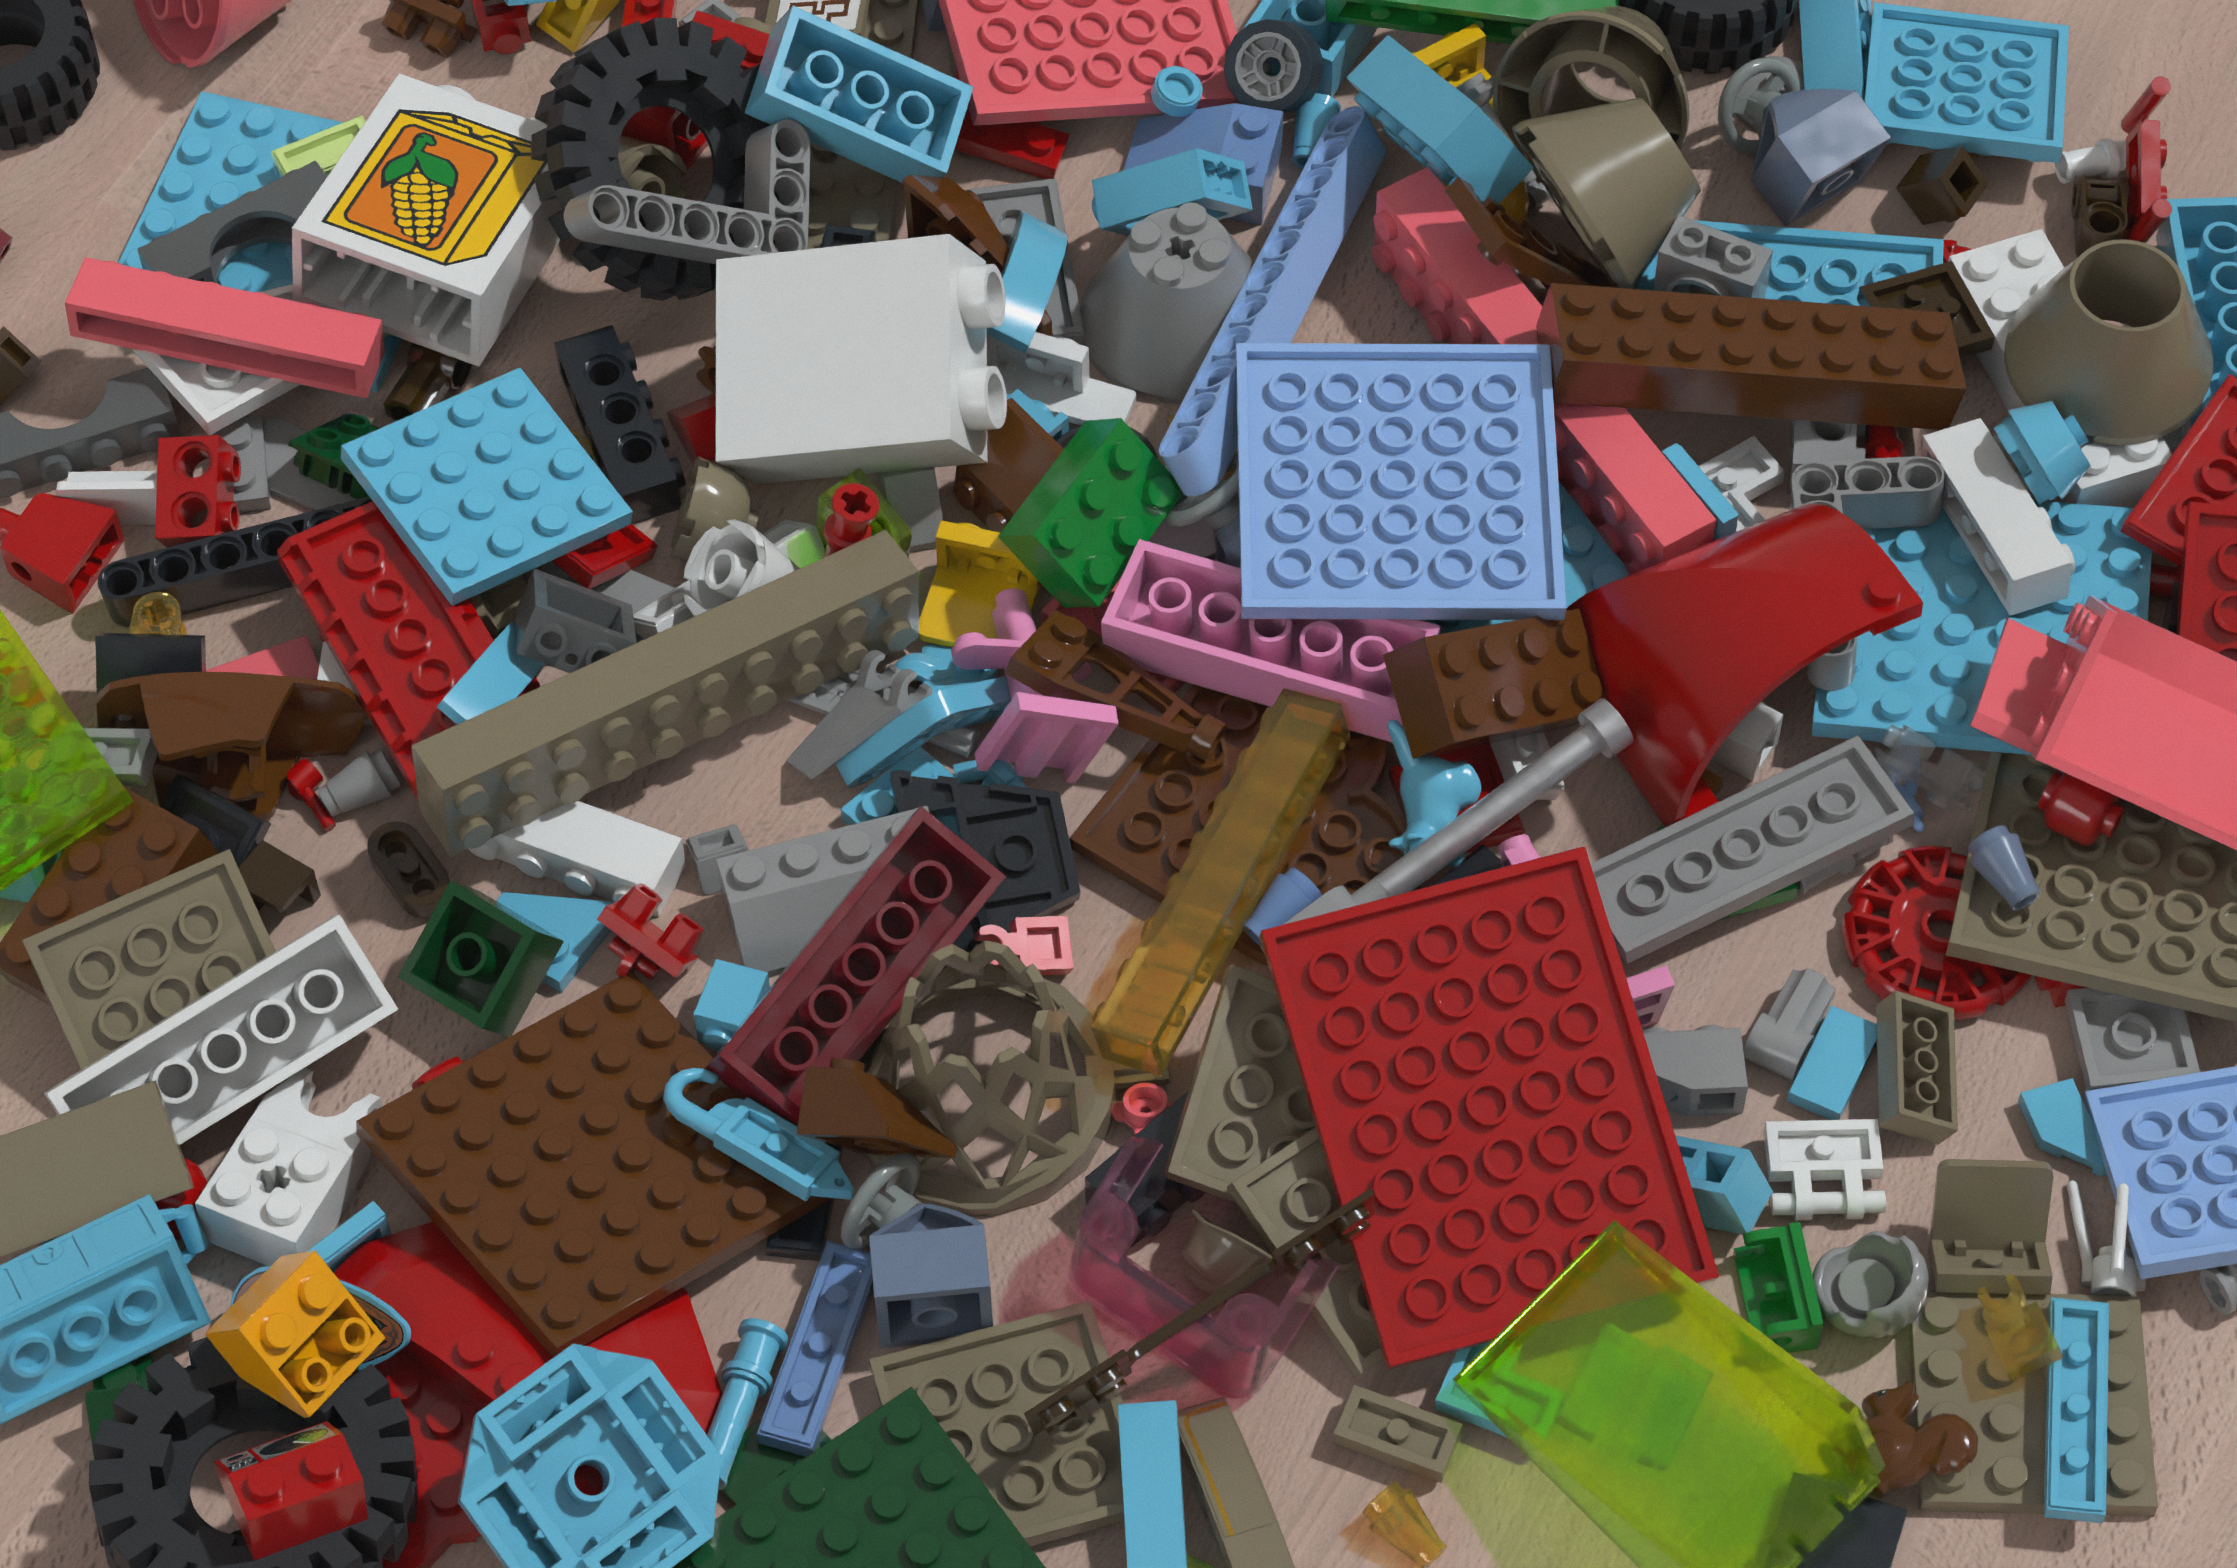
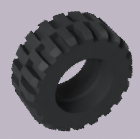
M0 0V46L20 44L35 47L30 54L18 62L0 67L1 150L17 149V144L29 142L30 146L41 143L44 140L43 136L51 132L56 136L68 127L67 121L70 118L76 120L86 109L87 104L85 100L90 101L94 96L98 86L97 78L100 75V61L88 16L81 0Z
M1619 0V7L1630 8L1644 14L1661 29L1669 43L1679 70L1692 73V68L1705 69V74L1720 73L1721 68L1730 67L1732 71L1738 70L1741 66L1748 63L1750 59L1755 60L1769 55L1772 47L1779 46L1787 37L1788 29L1793 25L1798 0Z

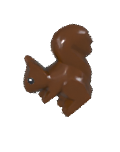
M1906 1382L1898 1388L1879 1390L1867 1395L1863 1399L1862 1410L1868 1419L1854 1416L1849 1420L1850 1425L1856 1429L1854 1434L1862 1441L1861 1445L1857 1449L1838 1446L1832 1452L1844 1464L1841 1468L1842 1473L1878 1499L1885 1496L1891 1490L1909 1487L1920 1482L1931 1471L1941 1477L1951 1472L1960 1473L1969 1463L1973 1462L1977 1455L1978 1436L1969 1422L1956 1414L1942 1413L1931 1416L1917 1429L1906 1423L1919 1401V1396L1913 1394L1914 1385L1911 1382Z

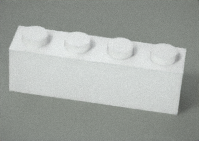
M1981 418L1923 435L1922 457L1936 460L1942 465L1945 472L1942 507L2008 614L2011 616L2068 598L2071 574L2075 572L2073 554L2067 544H2060L2052 531L2048 513L2043 507L2036 506L2029 495V488L2019 471L2015 472L2007 460L2004 445L1999 437L1991 435Z
M580 801L561 805L538 816L527 825L516 826L490 838L480 847L469 849L474 855L482 859L494 860L496 858L516 865L519 870L531 877L541 878L546 876L565 883L569 889L585 896L595 894L613 902L620 900L633 886L639 883L645 884L663 900L652 915L658 918L686 868L682 838Z

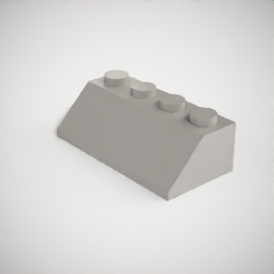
M924 806L923 808L929 812L928 807ZM918 808L716 859L721 893L742 965L768 972V977L782 974L901 826Z

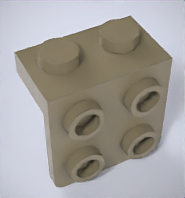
M1946 1159L1939 1163L1936 1174L1928 1247L1935 1292L2051 1294L2053 1275L2045 1243L2054 1177L2049 1163L2045 1161Z

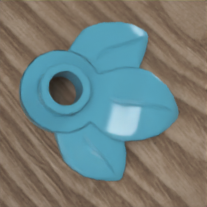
M937 644L925 645L922 647V653L905 655L895 663V666L900 671L903 669L913 670L917 674L915 680L929 685L932 689V694L950 687L994 679L998 675V669L964 670L957 667L951 656L952 647Z

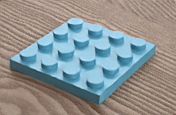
M1874 2L1864 102L1891 137L1887 144L1896 143L1921 146L1932 150H1946L1963 146L1967 152L1982 156L1995 155L2026 159L2031 162L2060 163L2064 134L2069 25Z
M517 368L341 445V460L452 606L630 525L632 521L633 511L521 368Z

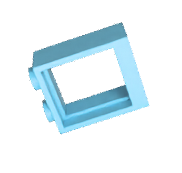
M1198 148L1092 180L1094 191L1092 210L1100 229L1126 236L1131 234V229L1137 222L1143 221L1151 214L1164 209L1179 208L1181 205L1189 202L1202 205L1206 209L1207 214L1218 221L1253 210L1245 163Z

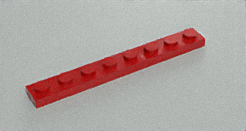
M698 10L696 11L692 21L713 28L711 44L730 37L747 50L740 65L743 70L759 63L761 64L770 34ZM967 106L954 149L1043 179H1054L1066 150L1070 134L1036 122L973 126Z

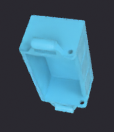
M148 1194L0 1265V1425L212 1323L187 1268V1264L195 1255L204 1251L209 1246L208 1238L194 1206L186 1204L176 1209L159 1210L151 1195ZM172 1220L175 1221L187 1248L181 1252L167 1225Z

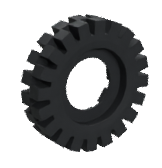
M653 18L643 24L640 21L631 23L592 41L576 51L574 58L562 63L549 80L556 89L541 95L534 117L547 124V128L531 135V160L548 162L549 168L548 171L534 177L540 202L558 199L562 209L548 218L560 241L573 236L568 231L564 221L565 207L571 199L602 185L632 189L621 173L618 159L619 140L629 119L640 110L648 107H667L681 112L698 126L706 138L712 154L713 177L709 191L702 202L744 209L746 143L751 134L770 126L766 122L745 114L760 63L743 70L740 65L747 53L746 49L730 37L711 44L713 28L694 21L677 27L676 18ZM775 141L776 147H777L778 151L780 152V148H779L777 142ZM774 190L775 197L779 201V197L776 191ZM593 206V212L596 218L600 221V214L598 210ZM639 214V221L641 225L646 229L645 222L642 216ZM684 223V228L687 234L690 236V230L688 226ZM729 231V237L731 241L734 243V237ZM582 241L572 254L589 272L607 266L608 270L604 282L623 292H628L641 286V298L663 301L677 295L678 300L699 296L716 289V264L585 241Z
M205 1337L187 1343L191 1365L183 1368L170 1353H167L146 1367L145 1373L149 1390L147 1391L129 1382L112 1402L115 1421L106 1419L101 1421L93 1441L96 1460L89 1461V1489L100 1544L105 1549L107 1564L110 1568H383L382 1558L396 1563L409 1540L407 1522H415L419 1498L413 1436H411L409 1418L400 1397L391 1399L389 1381L372 1364L360 1372L357 1367L311 1417L304 1418L240 1378L211 1341ZM328 1421L343 1433L364 1482L368 1520L254 1561L244 1537L219 1531L200 1517L190 1497L191 1478L201 1458L212 1447L229 1437L250 1431H271L289 1435Z

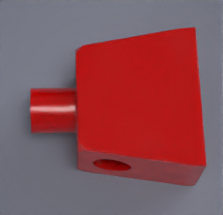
M40 493L32 498L21 515L0 508V541H2L0 551L8 573L14 579L72 614L97 581L101 570L108 565L125 541L116 510L108 507Z

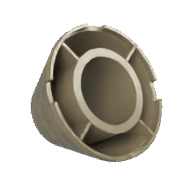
M1608 6L1560 13L1547 17L1524 30L1512 42L1502 57L1494 78L1492 92L1493 109L1516 148L1527 160L1528 158L1512 129L1520 121L1620 101L1603 97L1591 90L1578 76L1573 65L1575 62L1598 63L1617 72L1629 84L1635 97L1642 98L1652 109L1679 150L1684 143L1689 124V100L1684 80L1669 43L1661 29L1650 18L1636 10L1626 7ZM1532 160L1530 163L1534 166L1533 172L1537 178L1544 181Z
M1635 98L1523 120L1512 127L1513 132L1530 162L1534 161L1537 170L1544 180L1542 184L1598 268L1606 277L1610 275L1616 284L1614 288L1633 289L1658 254L1676 218L1685 215L1701 192L1700 186L1688 163L1658 117L1642 98Z
M2111 240L2096 244L2084 251L2021 305L2014 315L2007 332L2004 348V362L2010 384L2025 406L2053 401L2063 420L2073 414L2084 434L2095 436L2093 443L2106 445L2143 443L2165 436L2181 427L2202 405L2203 399L2210 387L2214 366L2210 341L2181 270L2167 254L2158 248L2134 240ZM2103 320L2120 322L2131 327L2118 326Z

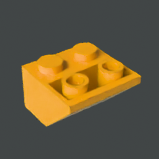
M316 1250L280 1256L205 1333L240 1378L304 1418L311 1417L385 1339V1336Z

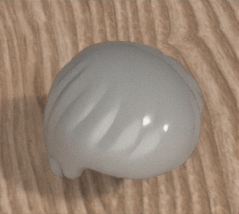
M1881 1231L1870 1232L1850 1246L1829 1250L1819 1259L1812 1274L1821 1314L1837 1329L1863 1338L1869 1336L1882 1338L1885 1335L1900 1333L1906 1326L1915 1321L1928 1293V1269L1923 1255L1919 1253L1916 1244L1904 1235L1896 1238Z

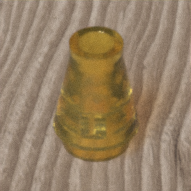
M1397 1481L1380 1492L1362 1511L1364 1516L1370 1521L1368 1528L1414 1561L1419 1568H1427L1448 1547L1440 1539L1412 1489L1404 1490Z

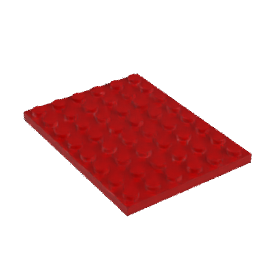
M1585 846L1261 930V943L1339 1207L1344 1206L1370 1188L1375 1194L1374 1216L1367 1220L1371 1227L1361 1236L1351 1241L1350 1245L1387 1370L1709 1283L1719 1278Z

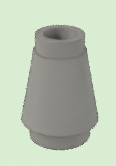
M380 748L371 754H368L365 750L326 782V785L318 788L317 791L329 813L334 817L341 812L345 813L392 797L390 792L400 787L401 783Z

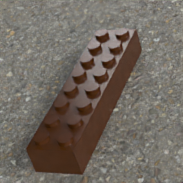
M1551 283L1536 325L1539 344L1550 345L1554 403L1943 430L1950 427L1967 389L1949 312Z

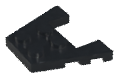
M890 771V783L897 813L916 809L920 806H927L929 813L935 818L954 815L959 838L1006 876L953 942L954 945L970 953L983 942L974 941V934L985 925H997L1006 930L1007 933H1010L1009 924L1015 917H1046L1079 900L1081 891L1059 792L991 783L990 787L959 783L958 778L938 776L937 779L911 776L909 771Z

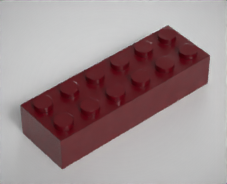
M920 806L901 826L705 1068L717 1074L719 1080L743 1100L748 1097L798 1127L806 1067H830V1060L833 1058L859 1061L899 1011L910 976L917 978L932 953L953 944L1006 876Z

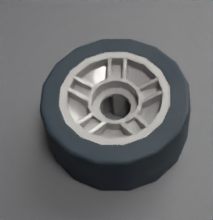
M1265 19L1247 25L1234 36L1226 51L1224 73L1228 88L1239 103L1283 111L1284 114L1298 110L1305 102L1313 98L1322 81L1324 63L1320 46L1309 31L1294 22ZM1269 58H1277L1280 61L1281 70L1276 76H1268L1271 72V64L1267 61Z

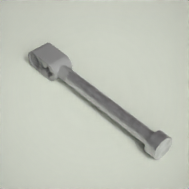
M1600 698L1578 715L1581 727L1357 891L1350 894L1343 885L1337 886L1323 894L1284 924L1414 890L1599 753H1602L1607 758H1612L1633 743V735L1628 725L1608 701Z

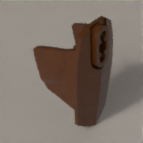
M182 672L131 677L110 682L97 693L96 697L99 728L149 729L157 752L152 774L159 807L176 774H179L264 820L274 816L282 793L288 783L287 772L298 763L300 757L346 754L355 743L366 714L359 697L340 682L238 672Z

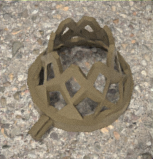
M985 940L970 953L954 944L932 953L917 978L910 976L901 1007L897 1014L859 1060V1062L864 1063L863 1072L876 1076L885 1053H887L892 1059L891 1085L921 1113L925 1112L930 1122L957 1147L956 1157L952 1158V1160L966 1178L935 1171V1169L951 1158L926 1157L920 1162V1177L913 1197L923 1204L946 1207L968 1216H996L1047 1201L1087 1170L1110 1130L1112 1107L1116 1102L1115 1089L1130 1088L1138 1083H1152L1156 1085L1170 1083L1169 1062L1166 1051L1112 1057L1110 1043L1098 1020L1064 986L1044 979L1033 963L1026 967L1009 946ZM993 960H996V961H997L1001 966H1003L1006 970H1004V969H1002V968H1000V967H998V966H996V965H994V964H992V963H990V962H992ZM945 965L950 966V967L947 968L945 971H943L941 974H939V973L942 971V969L945 967ZM1008 995L1043 1009L1036 1012L1032 1024L1030 1057L1014 1047H1010L997 1054L985 1079L982 1078L965 1056L950 1053L934 1067L926 1035L921 1030L919 1024H911L913 1014L957 996ZM1068 1032L1084 1054L1087 1076H1076L1066 1041ZM1050 1036L1061 1050L1065 1069L1050 1065ZM909 1047L915 1080L898 1088L900 1067ZM1013 1073L1027 1080L1031 1089L1024 1120L1000 1101ZM955 1079L972 1102V1105L952 1128L939 1101L940 1091ZM1069 1097L1072 1129L1055 1143L1035 1134L1046 1099ZM987 1128L1016 1143L1002 1177L983 1179L964 1151V1148ZM1029 1150L1040 1154L1019 1172ZM867 1155L875 1169L892 1157ZM904 1170L900 1171L895 1185L899 1186Z

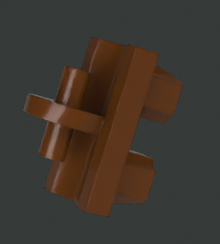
M389 0L391 3L382 21V25L390 34L405 41L410 39L419 21L428 24L420 42L425 48L444 58L449 56L460 39L471 43L477 33L475 27L465 23L466 15L464 12L451 7L460 8L464 0Z

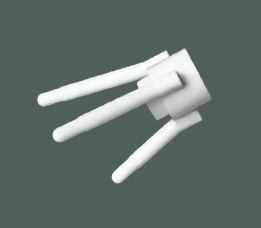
M2069 1181L2067 1183L2069 1204L2082 1262L2081 1284L2091 1286V1295H2131V1297H2137V1291H2145L2146 1279L2140 1278L2135 1260L2133 1259L2132 1250L2125 1247L2128 1218V1185L2121 1183L2117 1188L2112 1246L2100 1248L2099 1256L2094 1258L2078 1184L2076 1181Z

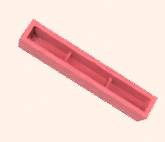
M85 257L65 301L70 336L153 352L201 364L205 363L234 371L239 370L244 373L267 378L282 379L286 382L362 398L368 397L385 353L382 319L372 318L362 313H348L320 307L314 303H301L272 297L262 292L234 289L214 282H201L177 277L162 271L154 272L125 266L115 261H101Z

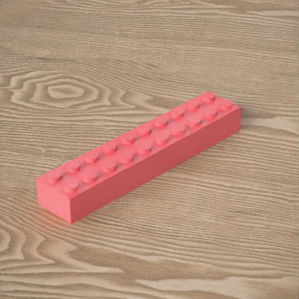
M1429 167L1377 191L1376 214L1373 216L1375 237L1374 246L1371 249L1373 260L1382 273H1389L1398 284L1401 296L1406 304L1411 308L1416 307L1426 319L1428 329L1436 341H1443L1445 344H1539L1536 325L1542 305L1508 264L1503 262L1500 266H1496L1481 254L1477 248V244L1480 242L1479 238L1446 194L1444 185ZM1554 403L1558 481L1590 520L1611 551L1615 552L1622 561L1629 575L1713 541L1716 526L1715 517L1626 408Z

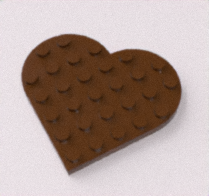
M1194 684L1182 700L1200 715L1210 714L1227 724L1225 733L1211 757L1204 761L1188 751L1184 753L1149 739L1070 837L1071 849L1246 956L1268 966L1261 946L1248 936L1242 926L1253 914L1277 873L1284 875L1293 867L1308 877L1322 895L1340 885H1343L1352 894L1405 855L1401 849L1391 847L1388 843L1391 839L1402 836L1407 826L1394 808L1375 793L1386 768L1388 741Z

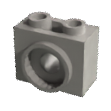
M1678 216L1658 251L1653 291L1765 299L1773 250Z

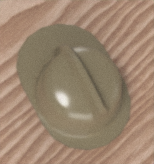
M1192 1208L1191 1212L1197 1219L1182 1247V1254L1186 1260L1183 1266V1273L1203 1292L1211 1295L1254 1266L1272 1258L1267 1252L1238 1235L1218 1227ZM1288 1271V1272L1285 1273V1274L1291 1276V1272H1290V1271Z

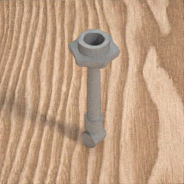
M1480 72L1455 87L1477 104L1513 143L1489 104L1493 92V77L1486 80ZM1533 170L1524 178L1529 195L1530 209H1535L1550 199V195L1544 185L1536 182L1535 179L1537 177Z

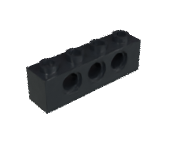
M613 325L555 342L560 376L597 466L633 511L631 524L679 510L681 504L679 488L686 486L684 473L677 456L673 458H668L665 448L670 447L661 418L652 420L648 411L653 409V402L645 380L636 382L632 373L637 371V364L629 342L620 344Z

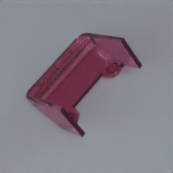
M1129 1137L1081 1214L1068 1277L1073 1291L1084 1301H1091L1093 1307L1142 1340L1196 1304L1125 1256L1134 1242L1138 1231L1136 1214L1127 1202L1163 1147V1144L1156 1139ZM1331 1258L1308 1259L1279 1306L1259 1294L1245 1293L1237 1295L1226 1303L1217 1318L1208 1313L1156 1347L1155 1350L1224 1397L1231 1399L1250 1397L1264 1386L1340 1264Z

